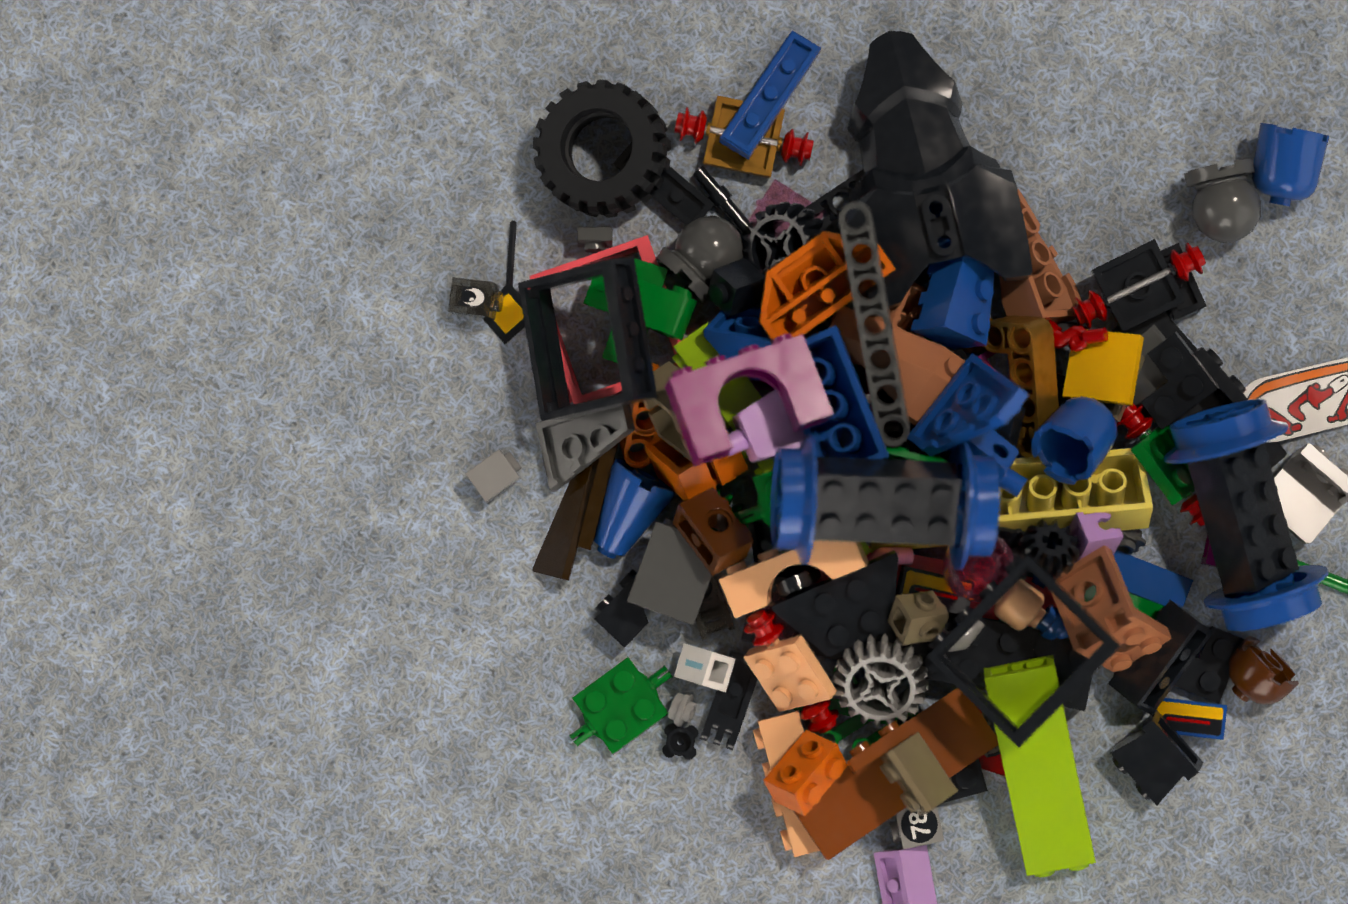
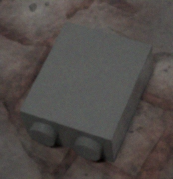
M665 518L663 524L655 523L627 601L694 625L712 575L673 524V520Z

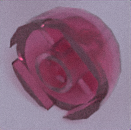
M997 536L995 547L990 557L969 556L962 570L954 569L948 546L943 557L942 572L947 586L954 594L970 602H981L983 599L979 596L980 592L992 580L999 584L1008 575L1003 569L1014 558L1006 542Z

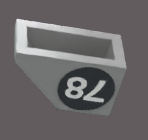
M937 807L919 816L917 811L910 813L905 808L894 815V822H889L893 842H900L902 849L944 841Z

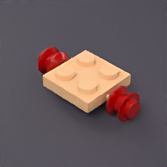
M762 609L754 612L747 618L748 624L745 626L744 631L747 634L754 633L756 635L752 644L758 647L749 649L743 658L779 712L804 706L800 713V718L802 720H811L808 726L810 732L822 734L831 730L836 725L839 712L836 709L829 710L828 706L831 703L830 699L835 695L837 689L802 635L779 640L783 625L781 623H772L775 617L773 611L765 612Z

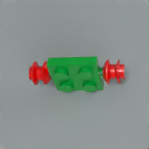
M1134 403L1133 406H1127L1121 421L1116 424L1117 426L1124 425L1128 431L1125 439L1138 437L1140 440L1130 450L1172 506L1180 500L1186 499L1181 505L1180 512L1189 511L1192 515L1189 524L1192 525L1197 522L1200 527L1203 526L1204 520L1196 493L1193 494L1195 489L1188 463L1169 464L1164 462V455L1175 447L1170 425L1162 430L1157 426L1152 431L1150 429L1146 431L1151 427L1153 418H1145L1142 415L1141 411L1144 406L1136 407Z

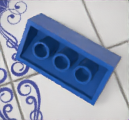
M835 325L806 338L805 341L833 411V415L828 422L802 430L804 436L808 434L813 436L816 456L868 459L889 458L890 456L838 327Z

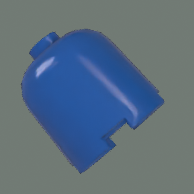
M1260 123L1253 164L1255 173L1252 174L1255 188L1259 192L1270 196L1269 203L1290 207L1291 200L1309 198L1315 192L1319 182L1329 135Z
M1082 396L1071 398L1059 406L1034 433L1031 441L1032 454L1035 458L1037 455L1039 456L1041 462L1046 466L1044 472L1058 482L1073 485L1078 480L1089 479L1114 445L1118 435L1116 420L1112 412L1096 399Z

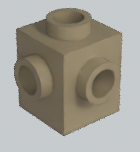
M933 590L896 595L888 623L902 645L930 642L943 631L948 620V612Z

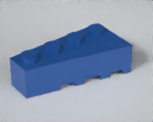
M950 240L940 247L948 248L951 245ZM968 257L929 265L927 274L931 279L928 290L921 292L918 303L922 308L920 318L913 320L910 331L954 350L987 346L994 271Z

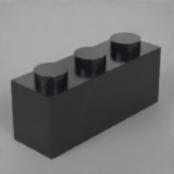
M1169 600L1155 617L1156 621L1168 627L1172 639L1164 643L1157 652L1145 654L1133 661L1129 668L1114 672V676L1108 682L1112 688L1134 706L1150 715H1153L1214 633L1210 627L1172 600Z

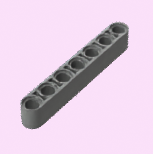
M853 201L841 210L839 224L874 419L884 444L898 446L905 442L909 435L910 420L875 224L870 207L861 201ZM852 208L861 209L866 216L865 224L859 228L850 226L846 220L848 210ZM857 244L868 245L872 251L871 260L866 263L856 261L852 254L854 246ZM871 279L877 283L878 294L875 297L866 298L862 296L859 291V284L862 280ZM877 314L883 318L885 328L881 332L872 333L866 328L865 319L869 315ZM879 349L887 351L891 357V364L885 368L875 366L871 360V355L874 351ZM883 385L893 386L897 391V399L891 403L883 402L878 397V389ZM889 420H897L903 425L904 432L899 437H890L884 431V424Z

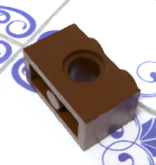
M714 487L678 505L673 524L712 576L747 558L753 543L751 533L745 524L739 522L733 514L729 502L724 497H721ZM711 528H716L720 532L714 531Z

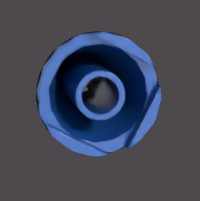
M617 458L612 465L594 536V542L598 545L597 550L601 554L613 559L617 555L625 556L675 497V492L656 476L655 471L650 470V473L642 469L631 467L624 458Z

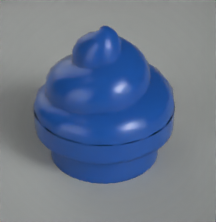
M1052 604L1045 609L1044 617L1036 626L1040 630V636L1049 640L1069 637L1058 608Z

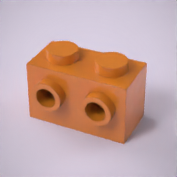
M805 730L763 781L774 802L806 816L813 806L820 801L834 781L842 775L848 765L837 743Z

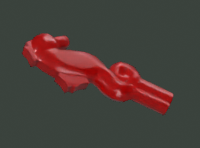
M1049 321L1054 333L1055 348L1060 349L1068 344L1072 351L1078 352L1082 351L1088 344L1108 341V331L1106 328L1086 330L1083 326L1076 325L1061 332L1062 328L1054 321Z

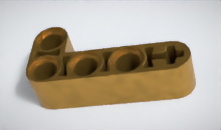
M1010 315L990 321L987 346L983 347L989 352L1008 354L1010 381L1029 395L1022 404V407L1026 408L1016 447L1020 454L1029 458L1034 457L1031 448L1034 433L1059 408L1054 333L1051 324L1045 318Z

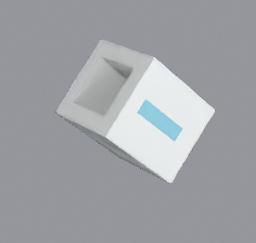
M684 643L674 677L726 692L736 659Z

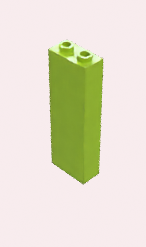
M1053 655L983 668L988 697L1018 727L1059 687ZM1062 705L1020 748L995 725L1026 875H1034L1039 878L1047 877L1054 874L1057 870L1069 868L1071 871H1079L1089 867V864L1096 863L1064 706Z

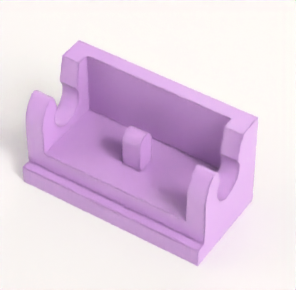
M1083 512L1075 514L1070 524L1069 535L1078 537L1077 548L1079 549V557L1077 561L1104 545L1110 548L1114 555L1124 537L1121 529L1110 528L1104 530L1098 525V522L1109 521L1111 514L1101 512L1085 515Z

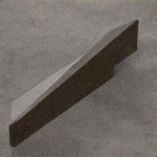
M619 443L570 480L532 569L534 572L569 581L578 547L592 550L607 484Z

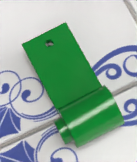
M603 277L592 279L583 304L609 313ZM638 279L646 327L667 337L682 341L697 301L691 298L693 292L676 285L673 286L671 291Z

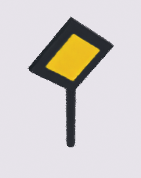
M514 220L510 222L506 286L476 311L504 344L508 343L525 328L520 294L513 287L517 223Z

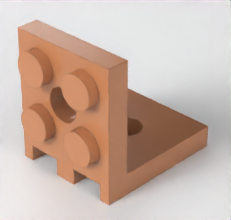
M1104 545L1075 562L1068 574L1061 573V576L1057 578V581L1122 644L1102 665L1112 672L1123 671L1129 668L1133 661L1145 654L1157 652L1164 643L1172 639L1168 627L1134 607L1112 550ZM1091 586H1096L1095 597L1091 601L1085 602L1084 595L1086 590ZM1052 593L1074 651L1088 658L1103 642Z

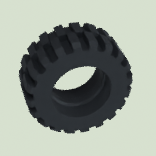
M597 80L596 84L591 85L588 81L578 83V89L573 92L568 88L559 93L562 99L557 104L551 101L545 108L549 114L545 120L539 118L536 128L540 130V135L533 138V149L538 153V156L533 159L536 169L542 173L540 179L545 187L549 188L552 194L577 212L581 211L593 217L598 215H604L607 218L617 217L618 212L624 211L628 214L635 211V204L640 201L646 204L652 198L649 194L654 187L660 189L664 179L661 178L663 170H669L671 161L667 158V151L671 150V141L665 133L668 129L664 120L658 115V111L637 91H633L627 85L619 82L611 84L608 80ZM601 118H613L622 122L631 133L633 142L631 156L625 167L609 179L594 181L585 178L577 171L573 163L572 152L574 142L580 131L589 123Z

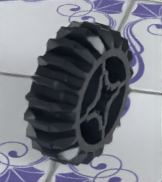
M780 202L779 204L768 205L765 207V211H759L755 214L756 221H751L747 224L751 234H745L742 237L748 242V247L744 248L742 252L748 254V261L765 275L766 271L820 234L822 232L820 228L824 221L820 218H814L815 211L804 209V205L800 203ZM782 223H790L787 230H783L782 233L775 232Z

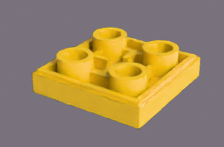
M1108 332L1107 342L1088 344L1082 351L1078 352L1070 349L1062 396L1066 399L1082 396L1096 399L1101 403L1133 406L1144 337L1138 334Z

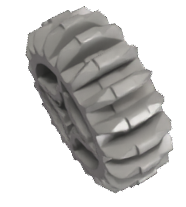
M886 634L882 636L880 642H876L875 638L870 635L867 638L866 645L857 640L854 643V649H845L843 653L844 658H839L836 663L837 670L834 672L833 681L836 683V696H841L839 701L841 708L849 707L848 714L850 717L861 714L860 721L862 724L867 722L869 718L874 719L876 728L880 725L881 720H886L888 724H891L895 721V717L905 722L908 712L916 714L918 704H923L926 697L925 692L928 690L929 681L926 678L928 676V669L922 665L923 658L921 654L913 655L914 648L912 644L902 648L898 638L893 643H889ZM863 666L865 676L861 678L860 683L855 685L852 677ZM907 677L909 685L904 692L898 695L896 692L897 685L901 684V679Z

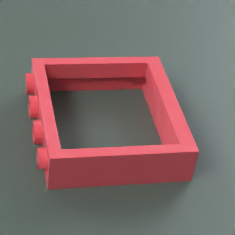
M646 235L529 277L531 280L608 259L624 258L635 253H639L642 261L657 266L658 263L649 237ZM556 322L569 402L578 404L621 394V382L582 395ZM668 337L673 353L675 355L677 353L673 349V346L678 344L680 341Z

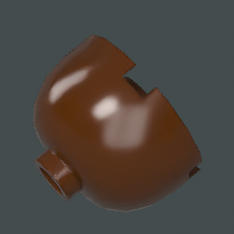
M1248 636L1235 649L1229 660V675L1234 683L1232 690L1244 702L1252 700L1263 705L1277 703L1290 694L1299 682L1291 681L1295 673L1284 659L1271 648L1270 654L1262 651L1256 646L1260 640Z

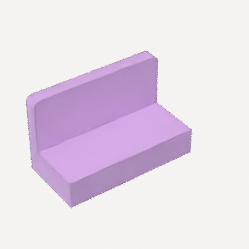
M927 845L874 853L882 904H937Z

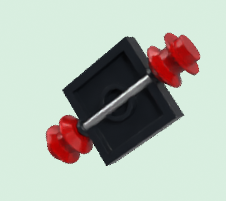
M1155 239L1092 269L1091 272L1103 296L1100 297L1099 294L1089 290L1087 300L1082 302L1077 297L1074 298L1076 305L1071 307L1078 324L1080 326L1086 324L1091 329L1092 320L1099 318L1105 322L1107 317L1106 309L1109 308L1121 333L1186 302L1174 276L1177 275L1179 278L1189 281V272L1196 270L1199 274H1203L1202 266L1206 265V261L1198 246L1192 248L1187 242L1185 244V252L1179 254L1174 249L1171 250V263L1167 264Z

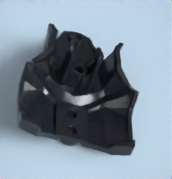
M888 31L870 43L864 78L858 97L853 105L847 127L848 132L860 145L862 168L864 170L863 176L849 193V203L861 201L870 207L878 244L895 267L894 271L884 277L890 309L901 305L903 298L916 279L931 264L968 257L996 272L1004 281L1028 279L1033 271L1026 227L1012 170L1002 169L996 159L970 146L959 121L962 100L955 80L932 59L912 33L903 31ZM938 204L942 207L940 217L936 218L935 214L930 212V205ZM852 208L848 210L846 220L850 226L859 228L865 224L866 216L861 209ZM940 238H947L950 240L951 245L948 248H941L937 241ZM877 283L866 290L867 298L875 297L878 294Z

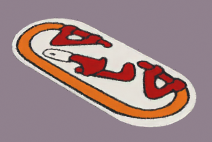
M1348 357L1263 377L1246 386V391L1243 394L1248 400L1265 399L1271 419L1288 424L1289 429L1285 433L1267 442H1279L1348 425Z

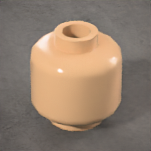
M1019 579L995 603L994 614L1017 631L1024 630L1028 625L1035 628L1046 613L1041 608L1044 603V595L1024 580Z

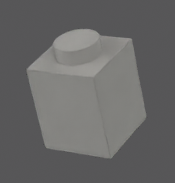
M498 449L465 474L485 502L488 503L521 479L517 474L521 466L510 451L504 455Z

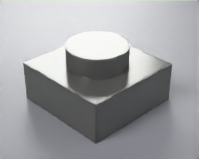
M578 226V248H584V251L588 253H597L605 250V248L613 247L612 227Z

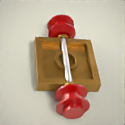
M717 95L712 123L708 122V125H706L707 117L704 110H701L698 116L690 115L688 107H686L685 114L678 112L674 133L681 134L680 141L688 135L693 136L694 143L697 144L703 139L704 132H706L705 136H708L703 165L771 179L776 151H780V148H782L781 156L784 163H787L791 157L798 158L800 166H802L803 160L810 161L814 140L807 139L809 132H806L803 138L795 137L794 130L791 129L785 134L784 141H782V137H779L785 109H782L749 160L719 143L721 135L744 101Z

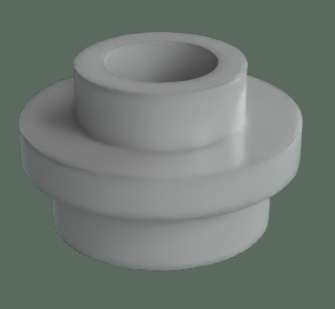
M677 693L668 712V718L674 720L675 725L681 727L684 722H691L697 709V703L693 702L694 695L691 693H686L685 695Z

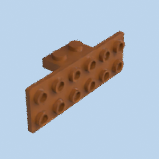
M958 687L899 726L894 721L880 730L878 733L881 739L872 745H869L866 740L849 751L853 758L846 762L848 766L808 814L803 816L793 811L826 860H830L906 808L900 798V795L904 793L897 782L891 784L880 768L884 764L880 757L915 733H920L949 778L999 745L997 736L976 705Z

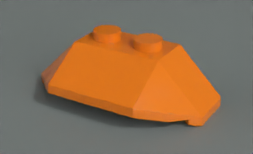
M822 231L766 271L759 323L771 340L791 333L792 337L804 335L853 300L841 234ZM857 244L854 246L852 254L856 261L866 263L871 260L872 251L868 245ZM878 244L883 275L885 277L894 271L895 267ZM871 279L862 280L859 284L860 293L869 289L876 282Z

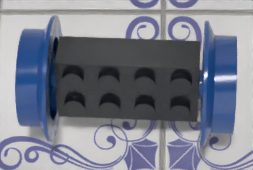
M1265 399L1245 400L1217 406L1172 423L1170 430L1175 447L1163 457L1164 462L1169 464L1188 463L1222 588L1212 592L1204 599V604L1207 608L1221 610L1225 627L1229 631H1250L1267 628L1298 619L1317 610L1322 605L1317 584L1329 574L1325 566H1298L1296 553L1287 527V520L1284 516L1278 488L1269 462V455L1264 442L1285 433L1289 427L1286 422L1271 419Z
M809 434L805 436L799 449L777 448L770 500L772 546L774 549L796 550L801 564H808L813 540L949 545L951 562L955 570H962L969 556L990 557L993 553L997 538L1000 507L997 462L993 456H973L967 442L963 441L957 445L953 462L817 457L814 438Z

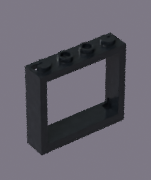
M634 258L608 259L518 283L541 421L566 419L658 398ZM603 277L622 394L570 405L551 290Z
M1028 554L1024 559L1017 555L1003 569L1008 575L999 584L992 580L979 594L983 600L974 609L968 605L953 620L958 626L949 635L942 631L928 645L933 651L927 656L1018 748L1122 645L1031 554ZM1030 570L1103 643L1018 727L945 654Z

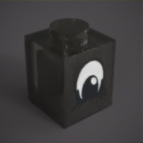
M453 277L448 312L454 315L495 320L496 312H501L504 296L503 292L499 291L500 285L489 281Z

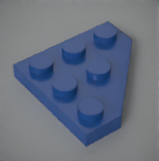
M972 353L907 438L928 455L934 456L961 444L963 441L966 442L1007 424L1011 417L1019 412L1023 402L1029 395Z

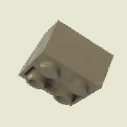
M919 732L880 757L884 762L880 766L882 772L891 784L897 782L904 793L900 795V798L910 813L917 811L919 816L926 814L958 791Z

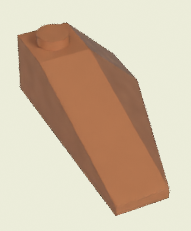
M1017 189L1027 232L1033 271L1031 277L1023 280L1004 281L1000 276L1001 298L1006 316L1042 317L1047 321H1054L1057 325L1075 320L1076 318L1071 307L1076 305L1075 297L1081 300L1077 286L1070 273L1063 276L1054 260L1058 253L1053 245L1048 247L1038 233L1040 223L1020 190Z
M843 306L834 313L828 328L835 325L838 327L852 363L854 365H861L865 369L855 310ZM868 316L865 319V326L870 332L879 333L885 328V322ZM893 326L909 420L916 426L965 363V360L942 345ZM879 349L872 353L871 360L875 366L885 368L891 364V357L887 351ZM883 385L878 389V391L883 389L893 401L897 399V391L893 386Z

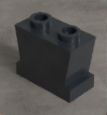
M1158 710L1146 719L1141 730L1116 743L1111 751L1115 766L1122 773H1128L1136 782L1138 792L1146 800L1151 799L1156 806L1183 776L1189 781L1199 773L1204 763Z

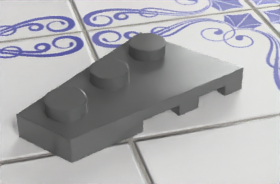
M630 404L566 419L535 423L549 490L560 489L635 430Z

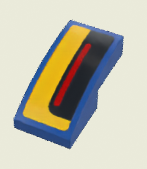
M1165 698L1156 709L1179 735L1224 740L1227 705Z

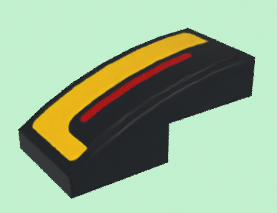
M902 565L895 597L896 595L933 590L940 602L946 607L947 612L960 614L968 605L970 606L975 582Z

